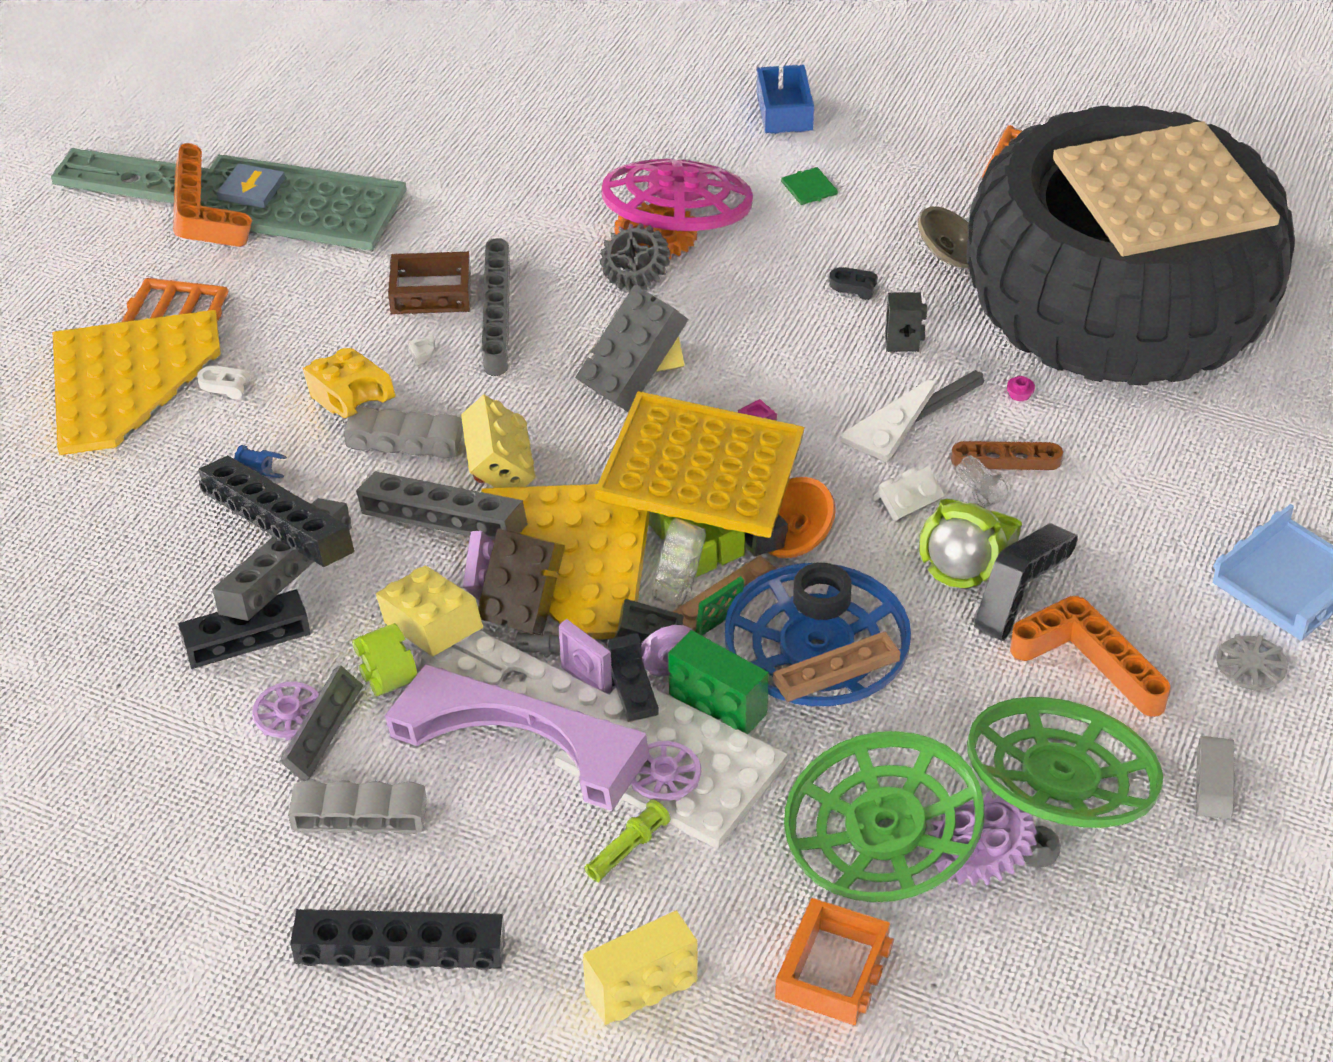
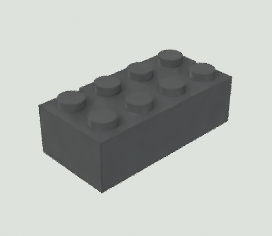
M634 285L591 351L594 354L593 359L589 357L586 359L575 378L629 413L637 392H643L689 319L674 307Z

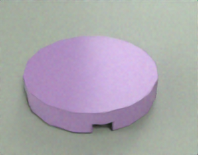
M684 625L663 627L650 634L642 642L641 659L649 674L667 677L671 674L668 666V652L693 629Z

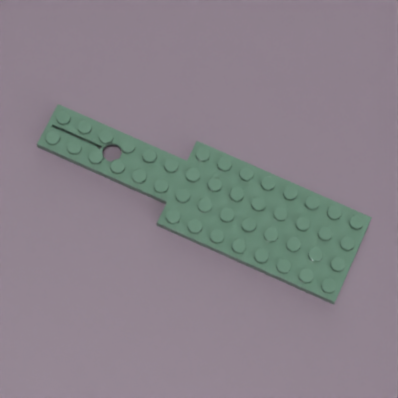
M71 148L51 175L53 185L68 188L72 187L113 195L174 203L176 163ZM219 154L210 168L201 167L200 206L242 212L249 215L252 219L250 232L373 251L407 188L406 182ZM238 163L284 172L285 180L265 208L218 200V190ZM134 175L140 176V179L135 182L128 183L122 181L129 180Z

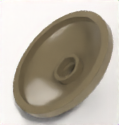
M931 206L925 208L918 217V229L925 245L941 261L954 267L969 268L966 256L968 222L955 212L943 207Z

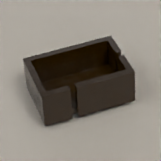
M497 529L478 605L481 620L498 625H507L509 628L532 634H543L557 581L556 577L543 575V571L559 572L565 545L508 530Z

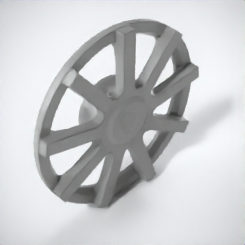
M1236 634L1233 638L1223 644L1221 643L1216 657L1218 668L1227 680L1239 687L1251 690H1264L1278 685L1285 678L1289 665L1286 656L1282 652L1283 648L1263 639L1262 635L1256 637ZM1245 642L1255 643L1254 649L1250 650ZM1238 643L1243 652L1233 649L1230 646ZM1261 645L1270 649L1263 653L1259 652ZM1225 652L1238 657V659L1222 660V655ZM1277 655L1280 661L1267 660L1266 658ZM1238 665L1239 670L1233 676H1230L1224 669L1227 666ZM1265 666L1280 668L1282 670L1281 674L1278 677ZM1264 673L1272 682L1260 685L1258 675ZM1243 674L1252 676L1253 685L1240 682L1238 679Z

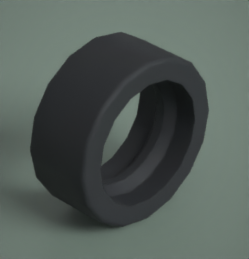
M817 562L806 565L794 577L793 603L797 610L806 617L815 620L837 618L845 613L851 604V578L845 570L831 563ZM826 584L833 586L840 593L829 598H817L809 595L804 590L812 585Z

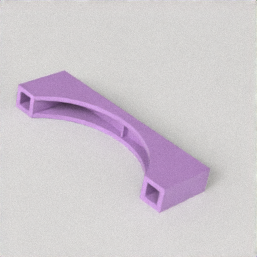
M426 664L385 715L391 738L415 746H419L429 739L453 730L482 725L517 727L540 734L560 746L575 762L580 772L579 780L584 802L611 811L614 810L650 756L646 733L640 732L637 729L620 726L608 720L585 715L580 711L566 709L551 702H544L522 693H515L497 685H490L468 676H461L443 668H436Z

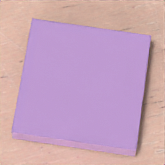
M566 619L559 624L561 668L573 677L610 695L612 692L611 652Z

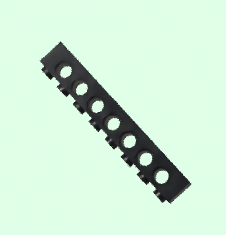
M227 455L198 469L201 478L199 480V487L205 496L211 497L218 504L224 505L233 513L245 518L247 522L253 523L263 532L266 531L278 541H282L294 551L300 552L309 560L316 562L322 567H326L355 552L348 525Z

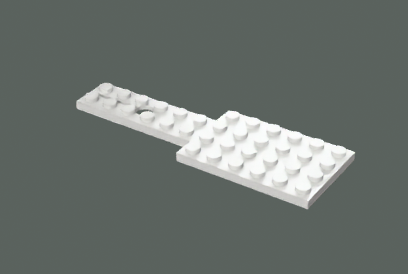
M480 630L433 657L428 653L421 657L422 666L426 664L436 668H443L449 672L468 676L480 682L497 685L503 689L522 693L544 702H551L566 709L580 711L585 715L608 720L630 729H637L640 732L646 733L648 744L659 741H672L688 747L696 754L701 764V777L698 787L681 797L679 801H675V799L656 801L660 802L669 812L671 821L668 824L716 849L721 847L787 763L788 754L738 729L735 730L723 722L653 687L652 690L659 707V715L628 722L616 688L609 695ZM511 671H520L526 675L524 682L515 681L510 685L504 683L502 678ZM661 746L649 749V754L653 759L661 756ZM666 746L667 756L675 758L681 751L679 748ZM561 749L555 756V765L579 777L580 772L575 762ZM687 754L677 766L690 765L694 761ZM646 761L642 767L651 768V765ZM695 771L679 773V775L693 779ZM638 773L635 778L638 782L650 775ZM673 781L678 791L687 786L680 782ZM652 782L644 786V788L653 792L657 782ZM631 784L621 798L643 811L646 809V803L650 801V798L634 791ZM663 784L660 793H671L667 784Z

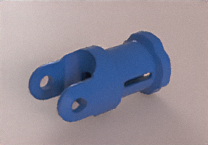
M245 445L238 447L234 455L235 460L263 476L284 478L283 474L273 472L272 460L273 458L286 459L287 456L267 450H262L261 452L250 450Z

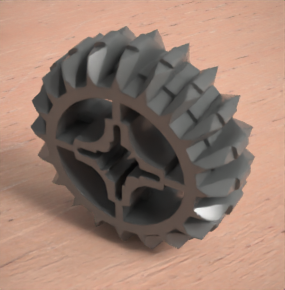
M629 223L626 230L619 227L620 233L618 234L611 232L610 237L612 240H604L605 248L600 249L602 256L600 264L609 282L612 285L616 284L620 290L625 287L629 292L634 285L640 288L646 285L651 289V282L653 280L660 283L659 275H666L665 267L670 266L668 257L671 254L669 248H667L668 243L662 237V234L658 230L654 231L650 225L645 228L641 223H639L637 228H634L631 223ZM624 269H630V270H632L633 272H626V271H623V270H624Z

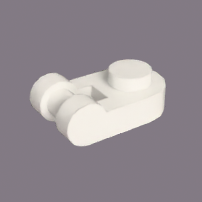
M208 366L198 372L197 379L199 387L203 391L227 394L232 399H240L243 395L244 387L247 386L250 380V374L243 369Z

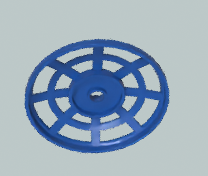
M813 563L794 564L771 570L743 588V592L734 598L725 620L726 648L737 655L734 646L735 626L753 633L752 645L757 660L749 662L766 670L772 677L773 672L777 671L775 667L788 663L794 665L854 643V635L865 629H868L870 636L879 634L880 630L876 622L890 613L896 620L901 639V647L899 649L901 652L900 661L896 662L889 673L866 688L858 682L870 672L817 691L823 692L847 688L852 692L849 694L825 697L803 696L789 701L793 704L836 706L867 698L882 690L894 680L903 668L909 655L911 629L905 608L885 585L873 577L852 568L837 565L848 573L852 585L867 591L883 604L868 614L863 608L851 602L847 611L859 619L851 624H848L841 617L829 620H815L799 613L795 607L793 596L789 597L782 583L794 580L800 569ZM828 586L827 594L811 593L809 595L817 598H829L836 596L840 591L833 586ZM769 588L772 590L778 602L768 608L758 619L757 623L740 616L742 610L753 598ZM783 611L789 618L781 631L766 627L775 616ZM762 637L780 643L781 654L766 658L762 649ZM815 639L822 640L824 643L820 645H815L810 642ZM768 684V695L786 701L778 688Z

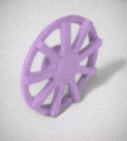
M283 682L273 685L263 691L256 699L252 709L254 723L265 736L270 735L291 740V737H294L298 729L291 730V722L295 721L301 726L304 720L300 716H307L310 710L302 708L315 702L319 693L313 687L300 682ZM284 687H296L293 695L284 696L281 690ZM303 688L312 693L310 697L299 702L298 698ZM275 690L279 698L275 703L264 699L267 694ZM261 705L274 711L258 714V707ZM276 718L268 727L261 722ZM282 722H285V731L275 730Z
M659 741L648 744L649 749L661 746V756L655 759L651 756L648 757L646 761L651 765V768L642 767L638 773L649 774L650 776L638 782L634 778L631 783L634 791L650 798V800L668 801L675 799V801H679L681 797L698 787L701 777V764L691 749L672 741ZM666 746L681 749V751L675 758L667 756ZM687 754L694 761L690 765L677 766ZM695 771L693 779L679 775V773ZM673 781L680 782L687 786L678 791ZM652 782H657L653 792L644 788V786ZM663 784L668 785L671 793H660Z

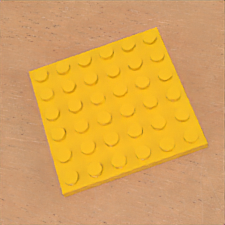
M638 391L597 484L594 499L610 504L632 507L637 510L664 514L669 517L687 519L696 523L714 525L727 530H736L755 536L771 538L802 442L805 427Z

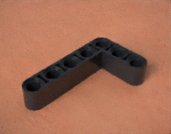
M1049 523L1004 548L997 556L975 619V629L1004 641L1013 627L1027 584L1067 560L1077 545L1078 535Z

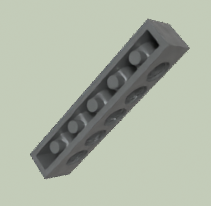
M377 471L356 490L361 512L364 515L469 537L472 531H482L493 542L495 541L497 529L521 533L528 525L523 500Z
M317 498L311 503L348 525L349 530L352 529L347 503ZM273 536L212 588L218 614L247 621L250 620L314 561L309 560L300 552L294 551L290 546L282 541H278Z

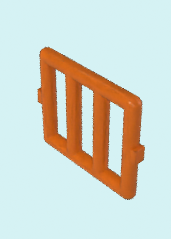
M145 278L135 297H130L128 300V310L121 322L135 320L151 289L165 291L150 318L163 317L175 293L185 292L190 294L179 315L192 313L201 294L212 295L215 297L208 311L216 310L217 320H219L222 315L221 307L229 291L225 286Z

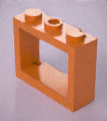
M811 897L777 975L775 999L856 1025L860 1013L866 1014L872 998V993H869L871 985L877 986L883 971V966L880 965L882 957L889 958L893 947L894 938L889 937L890 922ZM819 930L872 946L852 997L798 980Z

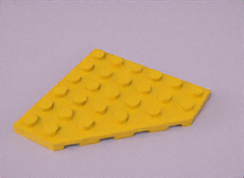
M216 310L52 332L57 449L59 455L119 446L124 441V435L131 429H138L151 417V411L158 405H165L177 394L176 389L184 382L189 383L198 372L203 369L202 366L210 359L214 361L220 356L221 350Z
M597 484L482 488L481 492L523 500L528 525L520 534L565 545L559 572L543 571V575L557 578L548 615L559 624L568 619L593 639H613L618 630L621 607L624 600L629 599L638 602L650 511L637 510L632 507L610 504L594 499Z

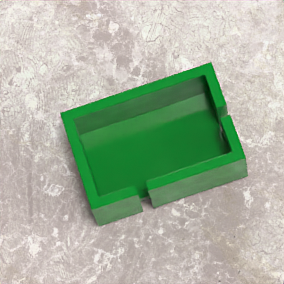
M692 630L668 652V666L671 673L669 675V695L717 720L721 719V722L746 734H749L767 715L769 672Z

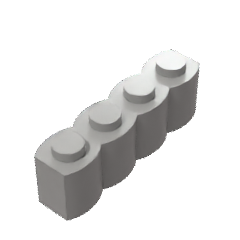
M356 407L358 413L348 417L343 431L345 446L351 449H375L385 453L402 451L410 455L430 454L440 458L455 457L463 435L462 419L454 415L439 414L433 416L424 412H410L406 414L399 410L385 409L378 411L369 407Z
M315 780L297 782L293 785L288 813L291 830L304 833H314L323 830L333 833H350L354 831L369 834H380L389 831L398 834L423 832L427 802L425 786L411 781L394 785L381 781H372L360 785L346 780L328 784Z

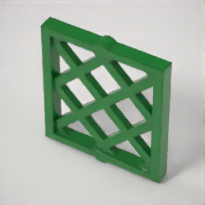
M741 576L699 603L696 633L703 636L726 620L728 609L734 598L743 592L745 580ZM723 596V600L720 602V604H717ZM729 598H732V599L729 601V603L725 606L724 604L727 602V600H728ZM713 608H715L711 616H708L710 612L713 610ZM720 610H723L718 617H715Z

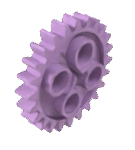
M988 792L984 798L985 821L981 838L973 854L963 867L948 880L950 881L956 877L958 883L962 885L969 878L971 885L975 886L978 879L983 878L984 883L989 885L990 877L992 876L1002 881V872L1007 871L1010 874H1014L1013 865L1024 866L1023 856H1032L1033 853L1030 846L1037 843L1034 837L1037 831L1032 815L1006 802L1000 796L993 799L992 793ZM968 801L954 809L955 830L951 841L964 844L969 843L975 824L973 801ZM945 813L940 815L942 821L932 822L934 830L929 831L928 835L942 838L945 829ZM943 853L933 865H936L938 872L941 873L959 856Z

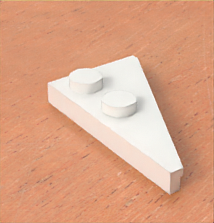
M927 380L844 431L840 435L841 442L888 463L936 390V381Z

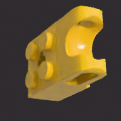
M353 348L340 349L335 355L315 359L310 365L303 367L310 396L332 414L338 413L345 419L357 414L356 407L364 402L379 401L384 403L396 397L390 375Z

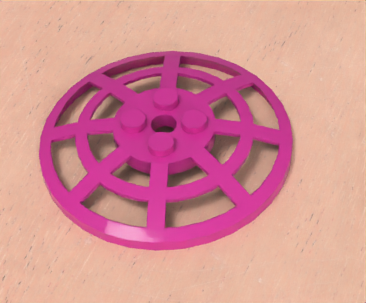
M650 159L625 164L608 173L603 179L601 188L603 201L616 214L635 223L676 231L710 230L734 224L749 214L753 202V193L750 186L739 176L717 166L681 159ZM640 170L650 171L649 175L635 176ZM627 173L625 178L614 180L618 176ZM714 174L721 181L708 179L706 175ZM648 182V189L642 191L634 183ZM626 185L629 192L636 197L626 204L614 195L611 188ZM710 185L720 187L723 189L718 194L714 195L708 191V186ZM731 191L744 195L743 202L732 210L722 202L729 196ZM644 201L660 206L674 208V217L639 210L637 207ZM714 205L722 212L721 214L706 217H685V208H701Z

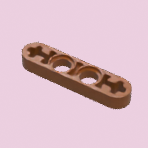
M961 441L955 443L952 447L951 462L955 467L961 469L1055 470L1062 465L1064 451L1060 445L1051 442ZM996 453L1000 457L990 458L986 454ZM1022 453L1026 454L1028 457L1018 458L1015 456V454Z

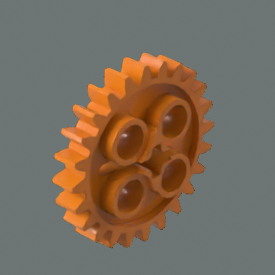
M645 202L641 204V207H637V209L649 213L674 217V208L652 203L647 205ZM690 210L685 211V217H695L691 216ZM618 215V220H615L614 232L615 234L620 233L619 227H622L624 230L628 229L629 223L634 228H637L639 223ZM653 227L654 231L658 230L662 237L666 239L668 243L667 248H669L670 253L676 256H681V251L688 252L689 246L693 247L694 240H697V231H676Z

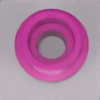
M1024 376L1011 378L1007 383L1009 396L1016 401L1028 400L1035 390L1033 381Z

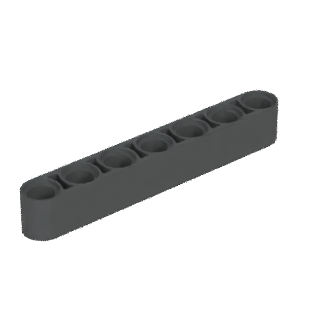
M502 238L491 239L485 245L482 357L484 372L490 376H500L508 369L510 254L509 244Z

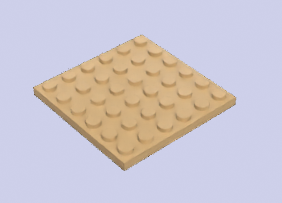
M1204 121L1054 150L1053 160L1122 257L1275 226L1279 223L1280 215Z

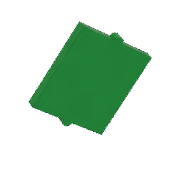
M818 167L802 172L797 171L795 174L781 177L783 185L800 205L814 201L820 202L824 198L838 195V190Z

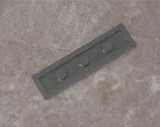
M342 665L335 668L279 761L301 781L311 778L364 686Z

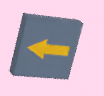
M238 163L218 190V200L265 208L285 180V174L283 171Z

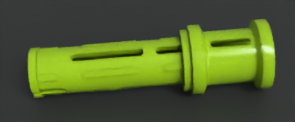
M651 799L647 802L646 809L637 817H631L627 821L626 829L584 866L587 875L593 881L600 882L636 846L648 843L652 839V834L661 825L666 826L671 821L667 809L656 800Z

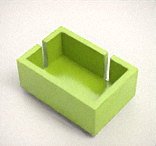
M650 512L649 526L661 540L665 539V545L693 578L716 569L718 562L721 565H725L745 556V532L727 530L714 525L696 523L687 519Z

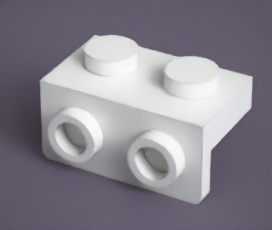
M929 466L921 470L913 467L901 474L902 479L896 482L893 478L886 480L878 486L879 491L872 496L875 502L882 499L894 522L945 497Z

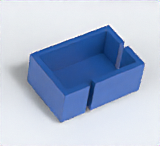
M805 65L783 66L782 89H778V66L757 67L756 93L765 133L778 134L781 132L813 130L814 103Z

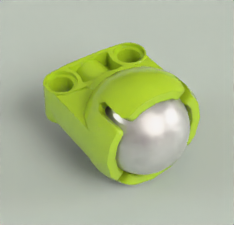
M942 499L940 500L939 507L925 521L919 534V553L923 563L931 561L928 571L936 580L956 588L966 589L979 586L983 581L987 582L989 580L999 553L1019 540L1022 522L1014 517L986 509L976 503Z

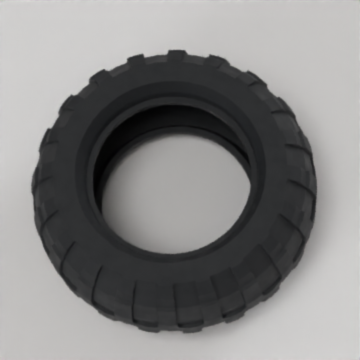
M1137 105L1131 107L1097 106L1074 113L1071 111L1052 116L1043 125L1038 124L1023 130L1008 146L1004 147L998 156L991 160L972 202L969 214L966 256L973 287L977 289L980 305L991 322L1003 330V334L1008 337L1009 342L1023 352H1032L1041 358L1043 364L1059 371L1065 369L1075 374L1083 375L1084 379L1102 382L1103 380L1127 382L1128 385H1148L1149 382L1168 380L1169 382L1184 381L1192 378L1201 369L1203 371L1215 370L1235 358L1239 351H1242L1249 343H1254L1260 337L1273 317L1276 307L1283 298L1287 288L1295 248V235L1292 212L1288 209L1286 192L1275 172L1262 162L1261 155L1251 146L1238 142L1226 130L1213 124H1207L1280 215L1278 225L1122 257L1112 243L1094 238L1108 236L1053 160L1054 150L1202 121L1176 111L1169 112Z

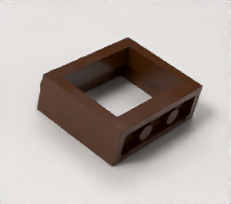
M470 252L391 254L388 288L390 313L470 312ZM461 275L460 285L399 287L400 277Z

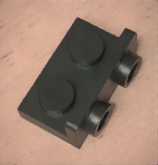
M625 599L621 607L619 626L614 638L638 633L642 645V642L650 634L663 627L683 625L684 615Z

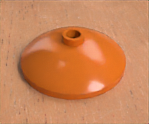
M810 477L789 479L778 513L788 524L785 546L782 549L768 552V554L778 558L798 557L813 550L825 539L834 523L836 506L831 492L823 483Z

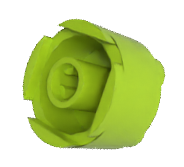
M395 623L352 640L355 653L358 657L361 656L363 662L358 665L361 676L365 682H370L371 689L376 697L410 684L417 675L411 650H406L402 642L406 639Z

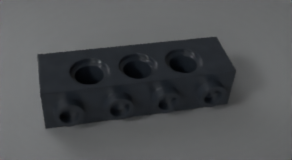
M297 589L276 595L248 621L219 615L218 612L177 623L191 669L311 635L307 613Z

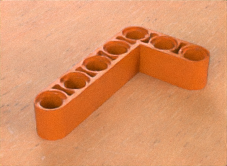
M191 143L182 144L179 147L175 168L173 232L185 239L238 247L246 245L252 224L251 217L242 212L200 206L202 150L197 145Z
M1067 597L1014 624L1010 652L1016 659L1022 661L1032 660L1071 641L1140 712L1151 717L1164 713L1170 692L1168 680L1083 597Z

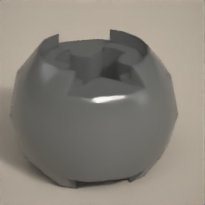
M1035 826L1037 834L1034 837L1037 843L1030 846L1033 853L1032 856H1023V859L1027 864L1037 868L1048 867L1060 855L1061 845L1059 837L1048 827Z

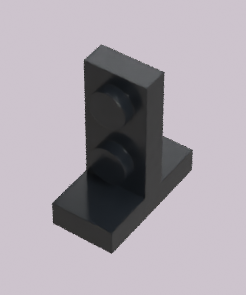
M638 633L607 640V649L611 652L612 686H616L627 721L631 722L659 715V707L641 659V640Z

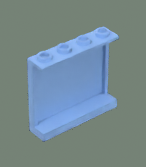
M1290 504L1281 512L1276 511L1266 524L1257 526L1247 539L1238 541L1233 550L1228 554L1219 556L1214 564L1215 573L1212 583L1302 641L1333 615V545L1293 521L1291 517L1294 505Z

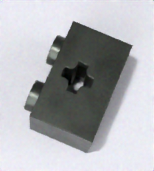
M921 292L888 293L885 326L887 352H919L920 341L925 340V324H922V320L927 319V304L922 303Z

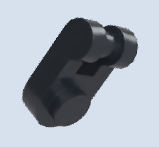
M847 267L835 268L831 270L829 276V285L837 292L857 294L864 300L872 298L874 287L878 281V276L874 272Z

